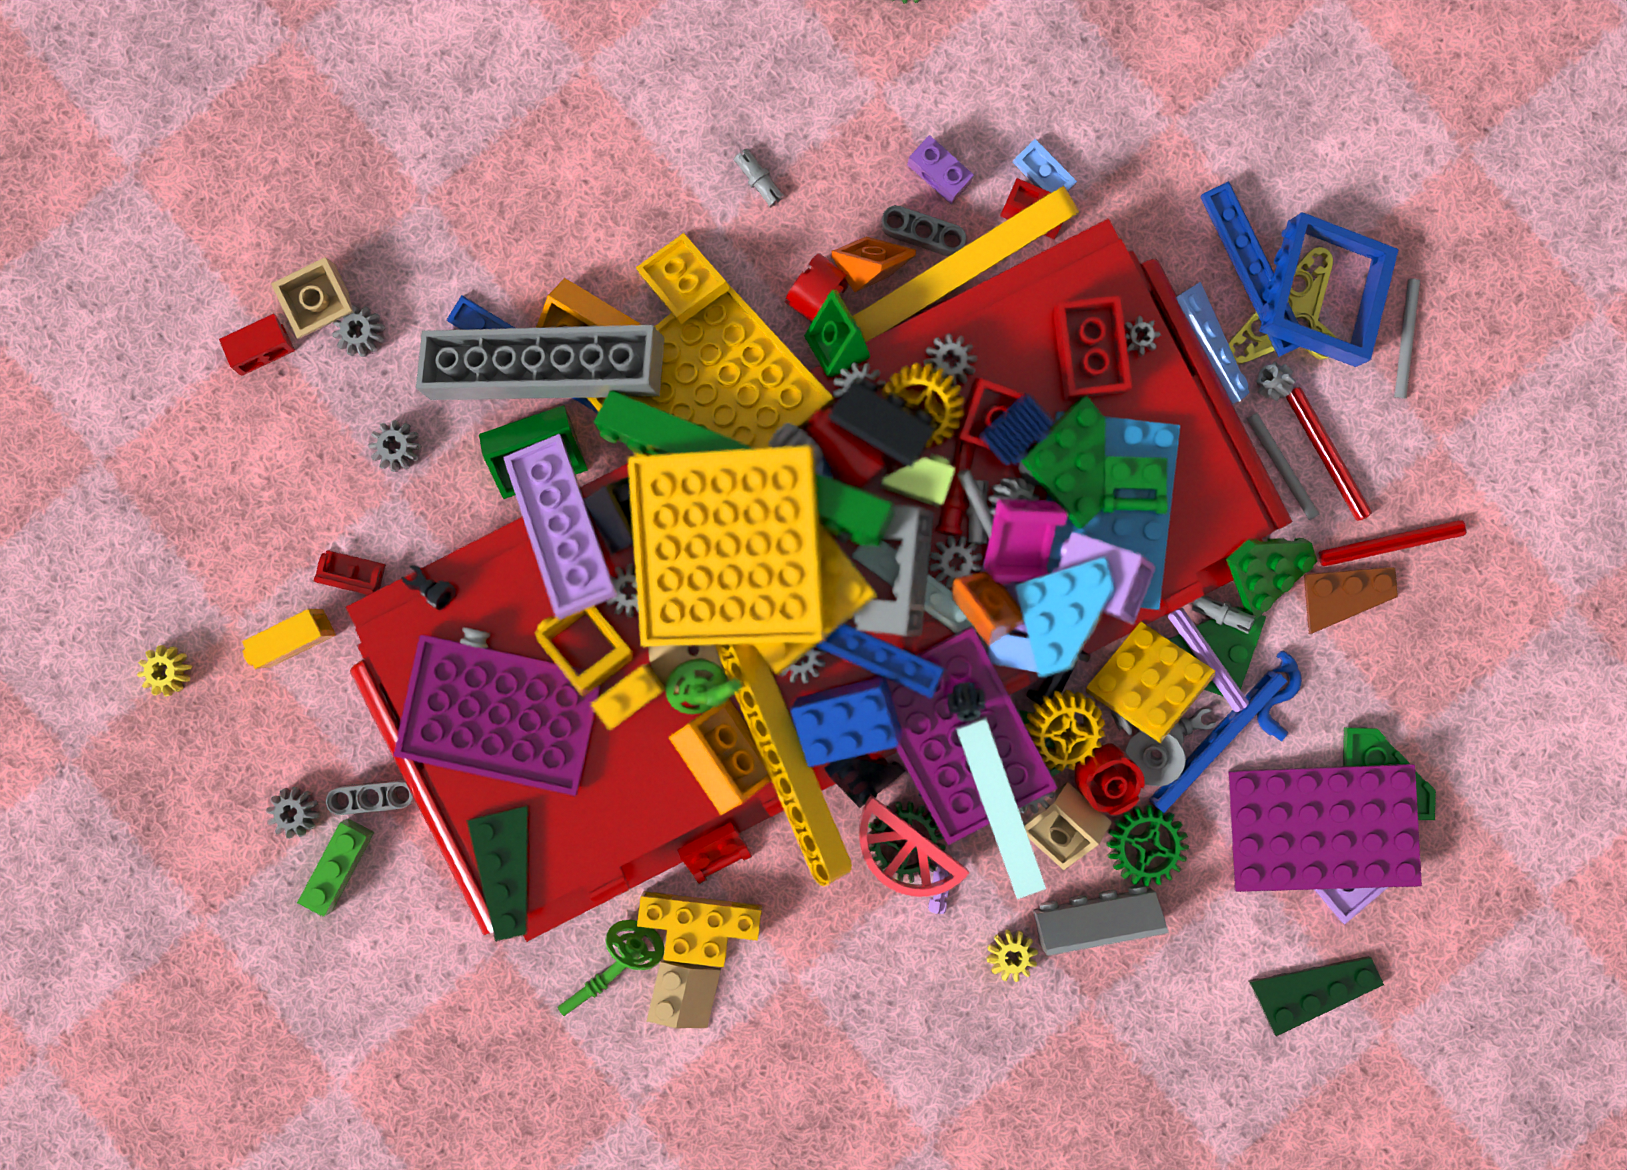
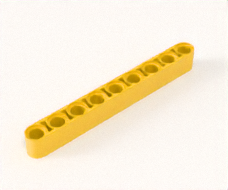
M1065 186L1045 196L855 314L853 318L859 326L865 342L902 323L1078 214L1080 211Z
M753 643L714 644L729 680L737 679L741 683V690L735 693L810 872L818 884L827 886L851 872L852 863L812 767H808L799 736L769 665Z

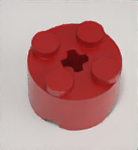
M817 253L808 263L812 266L811 269L807 268L805 272L799 275L786 296L787 300L784 301V303L811 322L831 290H837L840 295L850 286L845 279L846 274L820 253Z
M1112 743L1101 745L1102 747H1095L1092 750L1095 757H1090L1089 755L1085 757V765L1076 762L1074 769L1075 783L1078 790L1096 811L1106 812L1109 815H1119L1127 812L1137 804L1140 799L1138 795L1141 788L1144 790L1145 779L1141 769L1124 750Z

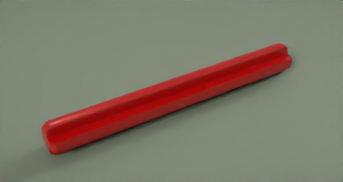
M1296 387L1292 389L1291 393L1286 396V399L1355 520L1361 521L1372 514L1370 507L1302 388Z
M1457 520L1321 550L1318 553L1319 561L1322 566H1329L1461 537L1467 533L1466 525L1463 520Z

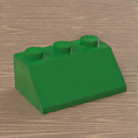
M565 405L479 434L482 456L503 499L516 495L503 457L558 434L564 440L575 475L588 471Z

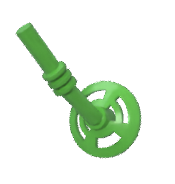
M704 659L689 660L680 664L670 673L665 685V692L669 703L676 710L687 714L704 713L712 707L726 702L729 696L741 690L739 680L733 679L727 682L723 670L714 662ZM694 670H705L714 675L709 680L702 676H695ZM683 676L685 679H683L679 686V693H674L676 683ZM686 686H687L688 693H684V690H685ZM687 701L688 703L694 705L700 704V707L690 708L682 705L681 703Z
M622 920L613 924L608 930L605 940L608 952L616 961L602 974H596V979L592 977L590 982H585V987L558 1006L560 1013L565 1016L590 997H597V992L601 994L603 992L602 989H608V984L626 968L648 970L658 965L664 955V943L660 935L653 928L637 927L636 920ZM622 931H634V933H625L620 937L617 935ZM644 936L651 941L655 951H648L647 945L642 940ZM613 945L618 947L621 957L616 953Z

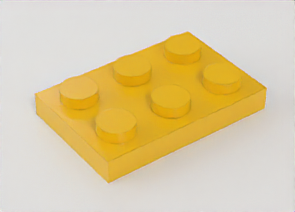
M684 233L635 267L640 276L680 324L686 322L730 290L725 279Z

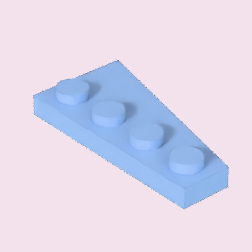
M1199 282L1179 294L1176 299L1232 404H1235L1250 393L1248 382L1237 365L1202 283Z

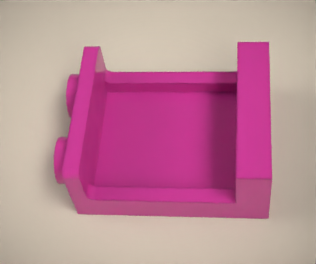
M998 498L984 569L995 582L1000 584H1011L1012 581L1028 582L1050 575L1047 571V564L1056 525H1065L1068 513L1056 501Z

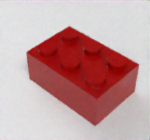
M1120 295L1057 303L1053 308L1064 400L1079 399L1082 396L1096 397L1120 394L1132 389Z

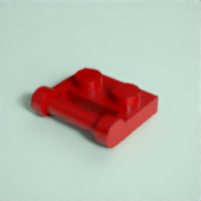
M732 822L677 849L681 860L693 874L698 884L707 880L706 877L741 859L745 861L752 857L748 846Z

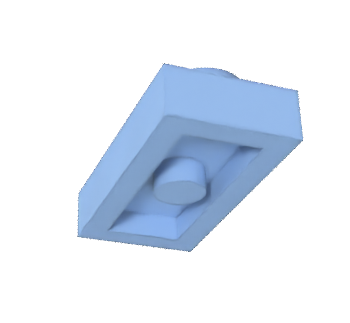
M1036 139L1013 160V164L1035 186L1051 193L1062 186H1065L1067 191H1069L1077 182Z

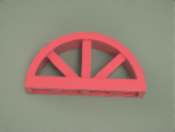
M870 795L860 816L859 842L867 866L879 881L898 893L915 897L938 895L954 888L968 876L970 872L965 866L874 796ZM873 813L895 831L867 834L871 814ZM906 839V843L883 871L872 857L868 844ZM916 846L922 884H909L893 878L894 873ZM928 856L951 874L931 883Z

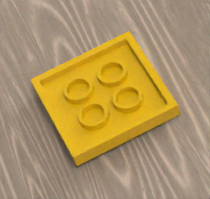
M1140 622L1088 684L1086 692L1161 743L1214 678L1216 671L1149 626Z

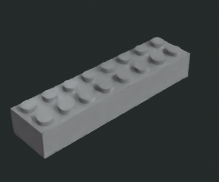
M654 325L422 331L416 389L430 400L607 397L610 390L627 397L660 396L664 337Z

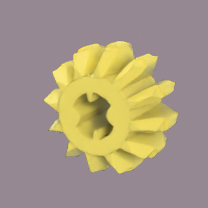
M164 645L157 646L156 652L153 650L145 652L148 660H140L138 662L140 666L144 667V671L138 672L137 676L146 678L142 687H152L151 692L153 695H159L162 692L164 696H172L173 690L176 692L182 691L184 689L182 682H189L191 679L188 675L183 674L184 671L192 668L190 664H182L186 660L187 655L185 653L177 655V647L172 646L167 649ZM165 665H166L168 669H166L165 674H166L167 676H162V675H161V672L163 671V667H162V666H165Z
M1008 929L1005 930V940L1002 941L998 934L994 936L999 945H988L987 949L994 954L989 955L986 959L988 963L994 964L991 969L993 974H998L1002 971L1001 978L1003 981H1007L1010 974H1012L1014 981L1018 982L1020 980V972H1023L1026 977L1030 976V972L1026 968L1027 966H1037V962L1030 957L1036 956L1038 951L1036 948H1029L1033 943L1030 937L1022 940V931L1018 930L1014 939H1012V934ZM1011 950L1013 953H1016L1018 959L1016 961L1008 959L1006 953Z

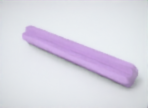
M1179 608L1171 612L1168 618L1196 658L1216 671L1212 681L1235 712L1246 708L1249 705V701L1185 610Z

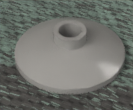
M1139 731L1130 739L1125 751L1141 769L1145 784L1150 786H1165L1172 783L1181 775L1186 763L1182 744L1170 732L1159 743L1145 732ZM1159 750L1162 753V757H1154L1152 751Z

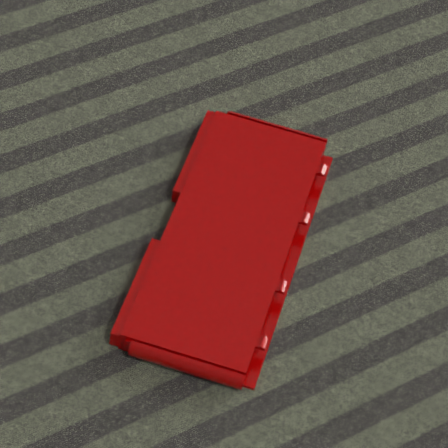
M1109 218L866 341L865 343L871 358L857 364L859 372H862L865 363L869 364V371L867 373L869 375L875 370H879L880 375L875 379L876 382L885 381V384L888 382L892 383L891 377L893 374L898 373L901 375L900 371L905 366L912 371V366L919 363L922 371L924 370V361L933 358L926 353L928 347L937 350L934 345L936 338H939L945 345V336L947 334H951L952 343L954 344L958 337L962 336L964 340L960 346L964 348L968 344H972L973 349L967 353V356L975 355L977 356V361L968 363V365L975 369V372L972 375L964 372L967 377L966 383L962 384L955 377V385H959L961 388L955 396L964 397V403L959 407L964 409L974 379L980 378L1022 394L1028 393L1032 397L1039 399L1038 404L1055 422L1057 411L1066 412L1078 400H1064L1053 308L1056 304L1120 295L1124 325L1129 322L1135 326L1136 318L1139 316L1142 317L1143 323L1148 324L1151 321H1155L1152 328L1154 332L1161 333L1158 338L1152 341L1157 348L1151 351L1145 347L1144 355L1141 357L1138 356L1137 350L1132 349L1128 352L1132 389L1126 393L1088 398L1104 417L1180 425L1159 610L1140 608L1134 625L1101 612L1097 625L1081 648L1088 654L1130 634L1140 622L1147 625L1233 581L1234 579L1226 559L1247 539H1257L1262 542V538L1292 522L1228 394L1176 299L1177 295L1160 262L1153 258L1140 264L1135 253L1132 250L1127 251ZM1140 331L1137 333L1135 338L1137 342L1143 340L1144 332ZM948 354L945 360L942 359L943 363L949 364V368H953L955 363H958L957 359H952L951 354ZM819 365L811 369L810 373L834 398L835 403L828 407L833 410L841 397H834V391L844 389L834 385V380H845L841 373L834 377H827L823 368ZM851 368L848 369V372L853 374ZM913 384L905 388L909 391L911 389L923 391L927 385ZM936 391V400L941 405H943V409L945 410L943 399ZM927 395L918 405L921 409L926 407ZM808 424L802 429V431L805 432L807 436L811 437L807 431L808 427L810 426V424ZM953 428L954 433L950 438L944 436L941 444H937L933 440L930 447L924 448L917 461L923 458L929 459L932 455L949 460L948 466L952 467L957 441H962L963 443L965 440L954 437L957 428ZM1034 441L1029 447H1032L1036 443V441ZM976 444L970 473L974 480L989 482L988 497L994 496L992 486L1000 485L1001 480L1005 478H1021L1018 470L1019 463L1014 465L1011 462L1009 465H1005L990 449ZM628 463L580 487L583 498H587L605 485L628 477ZM831 469L830 472L833 473L832 480L839 482L838 478ZM880 469L861 488H858L855 484L853 485V488L892 503L893 506L918 507L933 512L930 554L937 553L942 555V552L936 546L938 542L943 543L949 549L947 538L951 536L935 532L936 526L940 525L943 507H935L880 488L883 479L886 477ZM1036 485L1033 494L1040 496L1037 501H1046L1047 492L1042 486ZM966 493L965 502H967L969 508V497ZM988 500L987 507L989 509L992 506V502ZM588 510L610 576L617 580L619 579L615 571L617 567H621L625 575H627L628 564L634 565L635 576L634 546L612 555ZM965 511L960 530L963 531L962 537L966 538L964 545L966 549L970 544L968 543L969 516H966ZM523 517L420 568L425 574L426 579H432L436 583L441 580L447 581L456 589L455 597L443 610H437L427 602V598L421 595L420 590L409 589L402 579L346 606L356 627L355 631L361 641L358 644V649L363 657V660L351 667L350 674L392 756L394 755L421 634L460 642L465 637L463 628L491 633L490 637L486 639L488 649L555 663L537 641L535 634L541 622L552 616L555 618L556 616ZM829 532L877 594L873 600L897 602V596L894 595V587L852 557L860 545L851 538L843 543L835 534ZM952 536L955 546H957L960 537ZM883 539L884 542L896 551L899 545L903 544V541ZM976 544V548L970 552L971 556L976 554L982 555V559L973 561V565L983 566L988 544ZM952 554L953 558L948 561V565L950 568L955 567L954 571H959V565L964 564L963 558H957L958 554ZM929 556L928 574L935 579L942 571L941 569L930 570V566L939 564V560L932 559ZM970 570L972 575L980 573ZM413 572L405 576V578L413 581L416 579L417 574ZM945 576L944 579L940 581V583L945 587L948 576ZM628 582V587H623V594H627L629 600L634 599L632 595L638 594L637 588L632 586V582ZM606 601L594 605L631 650L633 658L632 661L602 683L599 698L641 666L646 664L651 666L649 646H641L639 612L635 606L633 617H627V606H625L620 614L615 613V608L619 602L607 605ZM924 610L923 621L932 620L939 622ZM586 614L550 640L571 667L584 670L590 669L614 650ZM863 631L898 647L901 634ZM1011 631L1008 633L1012 636L1026 638L1024 634ZM689 645L688 652L690 655L696 656L699 654L700 649L698 645ZM816 646L813 647L814 651L821 649ZM827 651L823 655H816L815 658L823 660L825 666L816 664L812 666L818 671L819 676L814 677L809 670L806 671L808 682L803 683L801 673L797 672L796 681L793 683L790 682L793 672L791 669L786 675L781 676L776 674L769 665L795 729L796 726L790 709L797 697L867 681L878 674ZM804 654L795 662V665L802 666L801 662L807 663L808 656ZM992 664L1008 695L1044 678L1040 677L1038 672ZM665 690L611 730L608 729L595 712L579 790L576 796L393 756L483 935L493 932L467 820L529 805L527 860L528 933L523 935L526 942L682 863L683 861L677 849L729 822H732L737 831L741 833L784 811L771 780L741 804L722 815L719 813L669 738L703 713L687 714L676 710L669 703ZM734 693L729 696V699L749 727ZM687 701L681 703L682 705L690 708L700 707V704L694 705L688 703ZM893 747L867 754L871 759L877 760L879 757L885 759L898 751ZM831 762L811 766L821 791L836 784L824 770Z

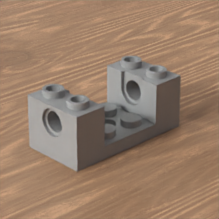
M893 506L895 515L883 539L903 541V544L899 545L897 550V563L900 564L899 577L895 578L894 595L897 596V602L871 600L854 614V621L857 623V630L922 636L934 513L918 507Z

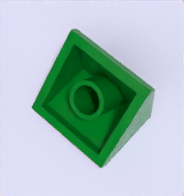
M831 290L804 335L827 377H834L840 374L842 368L850 369L852 363L859 364L871 358L859 326L837 290Z

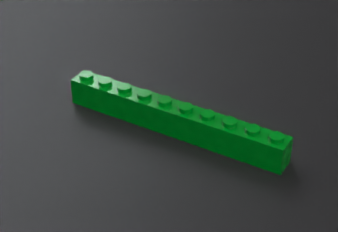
M612 390L609 391L594 420V424L600 431L599 435L603 439L611 443L623 442L627 444L630 450L641 455L644 452L657 456L756 450V448ZM815 473L818 523L823 524L822 527L832 534L840 535L842 532L852 536L851 539L859 545L869 547L871 544L880 547L895 515L892 503Z

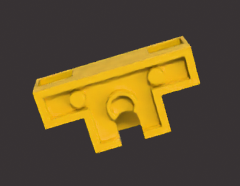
M643 891L640 896L637 927L667 930L664 952L665 961L724 967L728 937L758 941L762 905Z

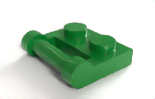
M1105 456L1103 513H1113L1114 510L1155 511L1156 514H1166L1168 508V458ZM1114 489L1155 490V498L1114 497Z

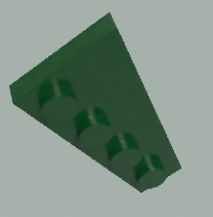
M529 805L467 820L495 942L528 933L527 860Z
M1369 956L1291 973L1273 975L1272 977L1248 980L1276 1037L1384 985L1372 958Z

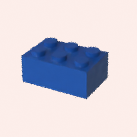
M885 677L797 697L790 709L808 767L897 747L903 735Z

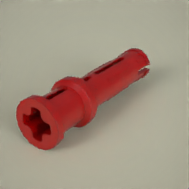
M957 441L955 457L952 465L955 469L948 487L947 496L941 505L943 509L940 525L936 526L935 532L956 537H962L963 531L960 529L963 514L968 510V505L965 502L966 491L958 477V473L965 469H969L971 472L976 448L974 443L963 441V443L962 441Z

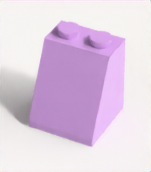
M1072 532L1070 539H1066L1062 546L1061 556L1063 557L1060 565L1053 570L1052 574L1103 557L1107 558L1116 590L1111 599L1107 601L1102 613L1134 625L1156 566L1141 555Z

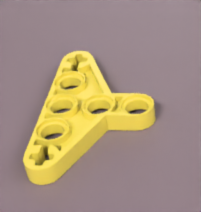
M1318 247L1308 252L1297 264L1294 277H1302L1305 280L1306 287L1303 292H1296L1291 287L1288 303L1296 319H1305L1308 323V328L1336 338L1331 331L1318 321L1333 266V256L1326 248ZM1321 255L1324 257L1322 264L1325 267L1319 266L1311 273V275L1317 276L1313 281L1310 273L1305 270L1309 269L1315 260L1312 256L1318 257ZM1256 312L1228 342L1233 356L1236 351L1233 345L1239 346L1247 339L1242 336L1243 333H1245L1249 340L1258 343L1255 348L1252 342L1244 349L1245 357L1243 355L1239 357L1234 356L1237 365L1275 351L1267 334L1259 337L1254 335L1251 330L1252 323L1257 320L1260 321ZM1305 349L1307 352H1309L1313 357L1317 359L1324 360L1329 358L1327 356Z

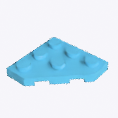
M1103 557L1015 585L1040 677L1072 669L1076 663L1078 653L1085 641L1089 639L1100 619L1099 615L1116 590L1107 558Z

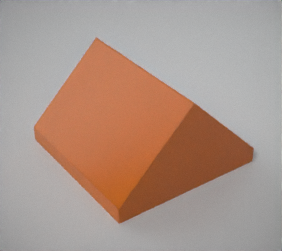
M867 236L835 249L831 253V257L838 268L846 274L845 279L854 293L890 277L916 256L915 249Z
M987 571L957 578L954 582L952 599L988 646L1025 622L1020 606L1002 584L995 582Z

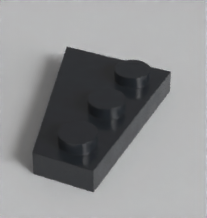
M868 754L833 761L824 768L829 777L859 808L865 805L870 795L876 798L879 792L906 771L896 761L888 763L886 759L880 757L875 760L871 759Z

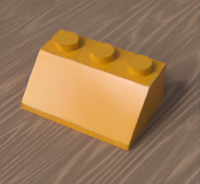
M564 278L548 294L536 328L642 324Z
M729 698L726 702L712 707L669 737L721 815L744 802L771 781L751 730Z

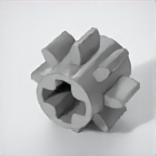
M1139 316L1136 318L1135 326L1129 322L1124 325V328L1128 331L1125 334L1128 345L1127 353L1132 349L1137 350L1138 356L1141 357L1144 355L1145 347L1151 351L1157 348L1152 341L1158 338L1161 333L1154 332L1152 326L1155 321H1151L1148 324L1143 323L1142 317ZM1140 331L1144 332L1143 340L1137 342L1135 340L1137 333Z
M1276 361L1272 365L1265 366L1259 372L1258 379L1256 380V383L1261 386L1258 392L1266 399L1271 397L1275 401L1286 397L1291 393L1293 385L1296 383V380L1291 377L1293 370L1286 364L1280 366Z

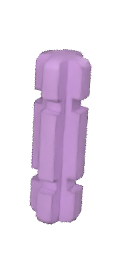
M935 862V867L938 868L937 871H934L932 883L947 877L951 873ZM949 890L933 895V899L930 898L928 907L930 912L936 914H944L946 912L947 901H945V897L948 898Z

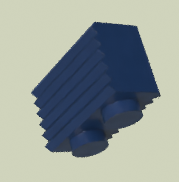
M1024 393L979 435V438L1003 464L1009 465L1012 462L1015 465L1028 454L1027 447L1034 441L1037 443L1042 442L1050 435L1052 430L1049 427L1055 422L1030 394Z

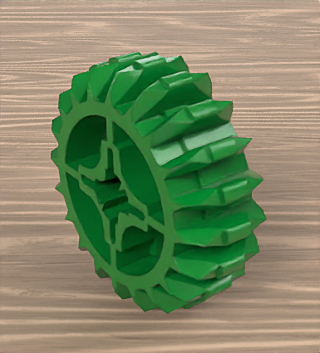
M900 801L896 802L897 811L895 813L898 816L904 818L911 826L913 819L922 823L928 830L930 840L941 849H946L944 844L937 843V840H942L944 837L941 832L935 833V830L939 829L936 822L930 823L933 819L932 814L928 812L925 816H922L925 810L924 805L920 804L916 812H914L912 801H908L907 810H902ZM875 816L880 823L877 825L874 822H869L868 827L874 830L875 833L883 832L888 825ZM896 841L880 842L896 848L898 852L901 849V844L897 845ZM880 843L868 844L870 852H876L872 857L876 862L880 860L878 865L884 870L890 861L883 855ZM916 846L913 848V850L910 852V854H911L912 852H914V851H917V847H916ZM910 854L896 871L897 880L903 881L904 874H908L910 883L915 881L913 873L918 872L921 877L919 861L906 866ZM928 856L929 870L934 872L936 868L930 862L932 859Z
M1146 804L1144 814L1139 806H1134L1135 816L1132 817L1128 811L1123 813L1124 818L1127 820L1125 823L1115 819L1114 823L1120 829L1118 832L1109 829L1108 833L1116 837V841L1109 840L1106 842V845L1110 848H1116V850L1108 853V858L1118 859L1112 866L1115 870L1123 868L1121 877L1126 879L1132 874L1131 882L1137 885L1142 878L1143 885L1149 887L1151 878H1153L1155 884L1161 885V875H1164L1170 881L1173 879L1169 872L1171 869L1176 872L1181 871L1180 866L1176 862L1177 860L1187 861V857L1180 854V850H1188L1189 845L1180 843V841L1186 839L1188 835L1186 832H1177L1183 824L1180 821L1172 823L1175 816L1173 813L1169 812L1163 817L1164 813L1156 808L1153 814L1152 806ZM1144 822H1151L1150 826H1147L1141 835L1129 834L1135 826ZM1160 824L1165 827L1169 834L1170 849L1160 844L1159 835L1161 832L1158 831ZM1150 838V842L1161 850L1153 848L1151 851L1148 849V852L1145 853L1146 850L1135 841L1143 843L1144 841L1148 842ZM1125 842L1136 848L1137 854L1135 859L1137 862L1135 867L1130 864L1126 857ZM1154 857H1167L1157 867L1144 869L1145 865H1149Z

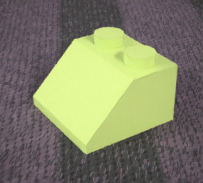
M932 455L929 459L923 458L915 462L912 467L907 466L885 477L880 488L939 507L944 502L955 468L948 466L949 460Z

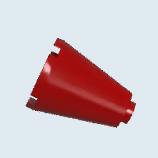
M821 408L817 409L807 420L810 424L807 429L808 433L822 450L824 458L839 482L852 488L854 484L861 488L885 464L881 460L885 452L828 419L833 411L832 409L827 408L825 411Z

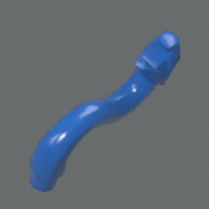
M1280 651L1276 658L1281 659V664L1278 668L1273 669V671L1287 673L1290 678L1289 684L1285 689L1278 691L1257 713V720L1259 726L1269 736L1273 735L1278 740L1283 741L1288 731L1279 726V723L1272 719L1269 712L1273 705L1288 701L1298 693L1302 684V676L1294 658L1290 654Z

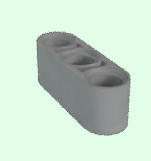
M404 779L344 785L333 789L326 797V806L335 815L402 809L415 802ZM399 786H404L408 789L409 798L407 801H402L398 798L397 789ZM369 789H373L378 793L379 801L377 804L369 802L367 798ZM340 792L345 793L349 798L347 807L340 806L337 801V796Z

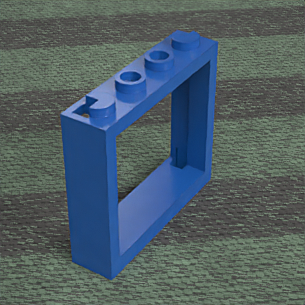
M1301 212L1291 220H1288L1286 229L1281 233L1284 239L1274 259L1276 269L1267 286L1269 296L1267 303L1263 306L1260 313L1263 315L1259 332L1358 367L1371 361L1399 249ZM1305 234L1372 259L1350 343L1283 319Z

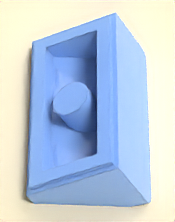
M1005 635L989 646L988 657L992 664L1038 672L1028 638Z

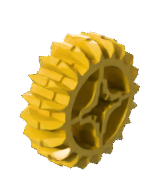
M916 363L912 366V371L905 366L900 371L901 375L894 373L891 377L892 383L888 382L884 386V390L887 394L894 392L907 400L906 405L916 411L920 408L918 406L920 401L927 395L926 407L923 410L934 416L933 421L939 422L926 445L927 448L932 445L933 440L937 444H941L944 436L950 438L954 433L953 428L960 426L961 421L958 418L963 416L964 409L959 406L964 403V397L955 396L961 388L959 385L951 387L950 383L954 379L953 375L944 379L941 376L944 371L943 368H939L936 373H933L932 365L927 364L922 371L919 363ZM913 384L927 385L923 391H916L914 389L909 391L905 388ZM936 391L943 399L945 410L943 409V405H941L936 400Z
M1066 689L1062 695L1054 690L1052 699L1043 695L1044 703L1041 706L1034 703L1036 712L1027 713L1030 723L1024 724L1047 768L1053 769L1056 767L1057 770L1062 772L1066 765L1072 770L1075 769L1076 762L1085 765L1084 758L1088 755L1095 757L1092 750L1094 747H1102L1098 739L1105 737L1102 727L1106 724L1101 717V710L1095 706V702L1091 698L1085 697L1078 691L1074 694L1071 690ZM1075 712L1083 715V724H1079L1074 718ZM1045 737L1051 738L1055 744L1054 748L1045 746Z

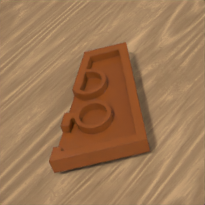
M1395 567L1304 575L1308 632L1313 634L1397 598Z

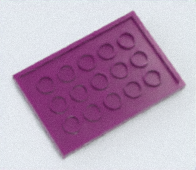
M972 626L916 655L945 668L932 699L887 679L903 732L899 746L895 748L948 845L990 824L956 727L983 717L986 718L1018 809L1057 789ZM877 675V676H875V677H873V678H871V679L879 678V677H882V676ZM972 682L975 684L976 690L984 689L986 709L980 710L981 715L978 718L970 721H961L957 718V713L949 714L947 694L953 693L952 688L956 684Z
M421 634L393 756L576 796L579 790L596 712L590 704L599 698L602 683L582 697L556 663L474 647L460 642ZM572 667L578 676L587 671Z
M1415 764L1228 771L1235 892L1422 886Z

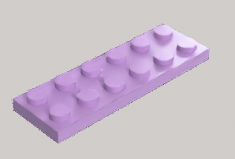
M558 434L503 457L555 616L560 620L616 597L617 593L561 435Z

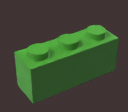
M349 818L341 821L297 903L322 917L333 912L375 832Z

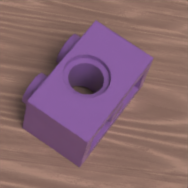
M930 135L909 156L907 163L914 172L950 204L971 184L974 174Z

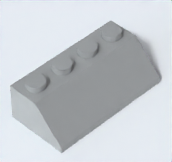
M1142 884L1128 887L1129 892L1117 894L1116 890H1107L1100 892L1099 898L1087 899V896L1082 895L1069 898L1070 903L1058 905L1057 901L1041 903L1040 909L1033 910L1040 946L1046 955L1050 956L1167 934L1168 928L1156 892Z

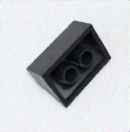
M857 376L852 380L828 419L905 465L912 467L938 426V423L933 421L934 416L921 408H918L917 411L906 405L907 400L894 392L887 394L879 389L880 384L867 376H863V378Z

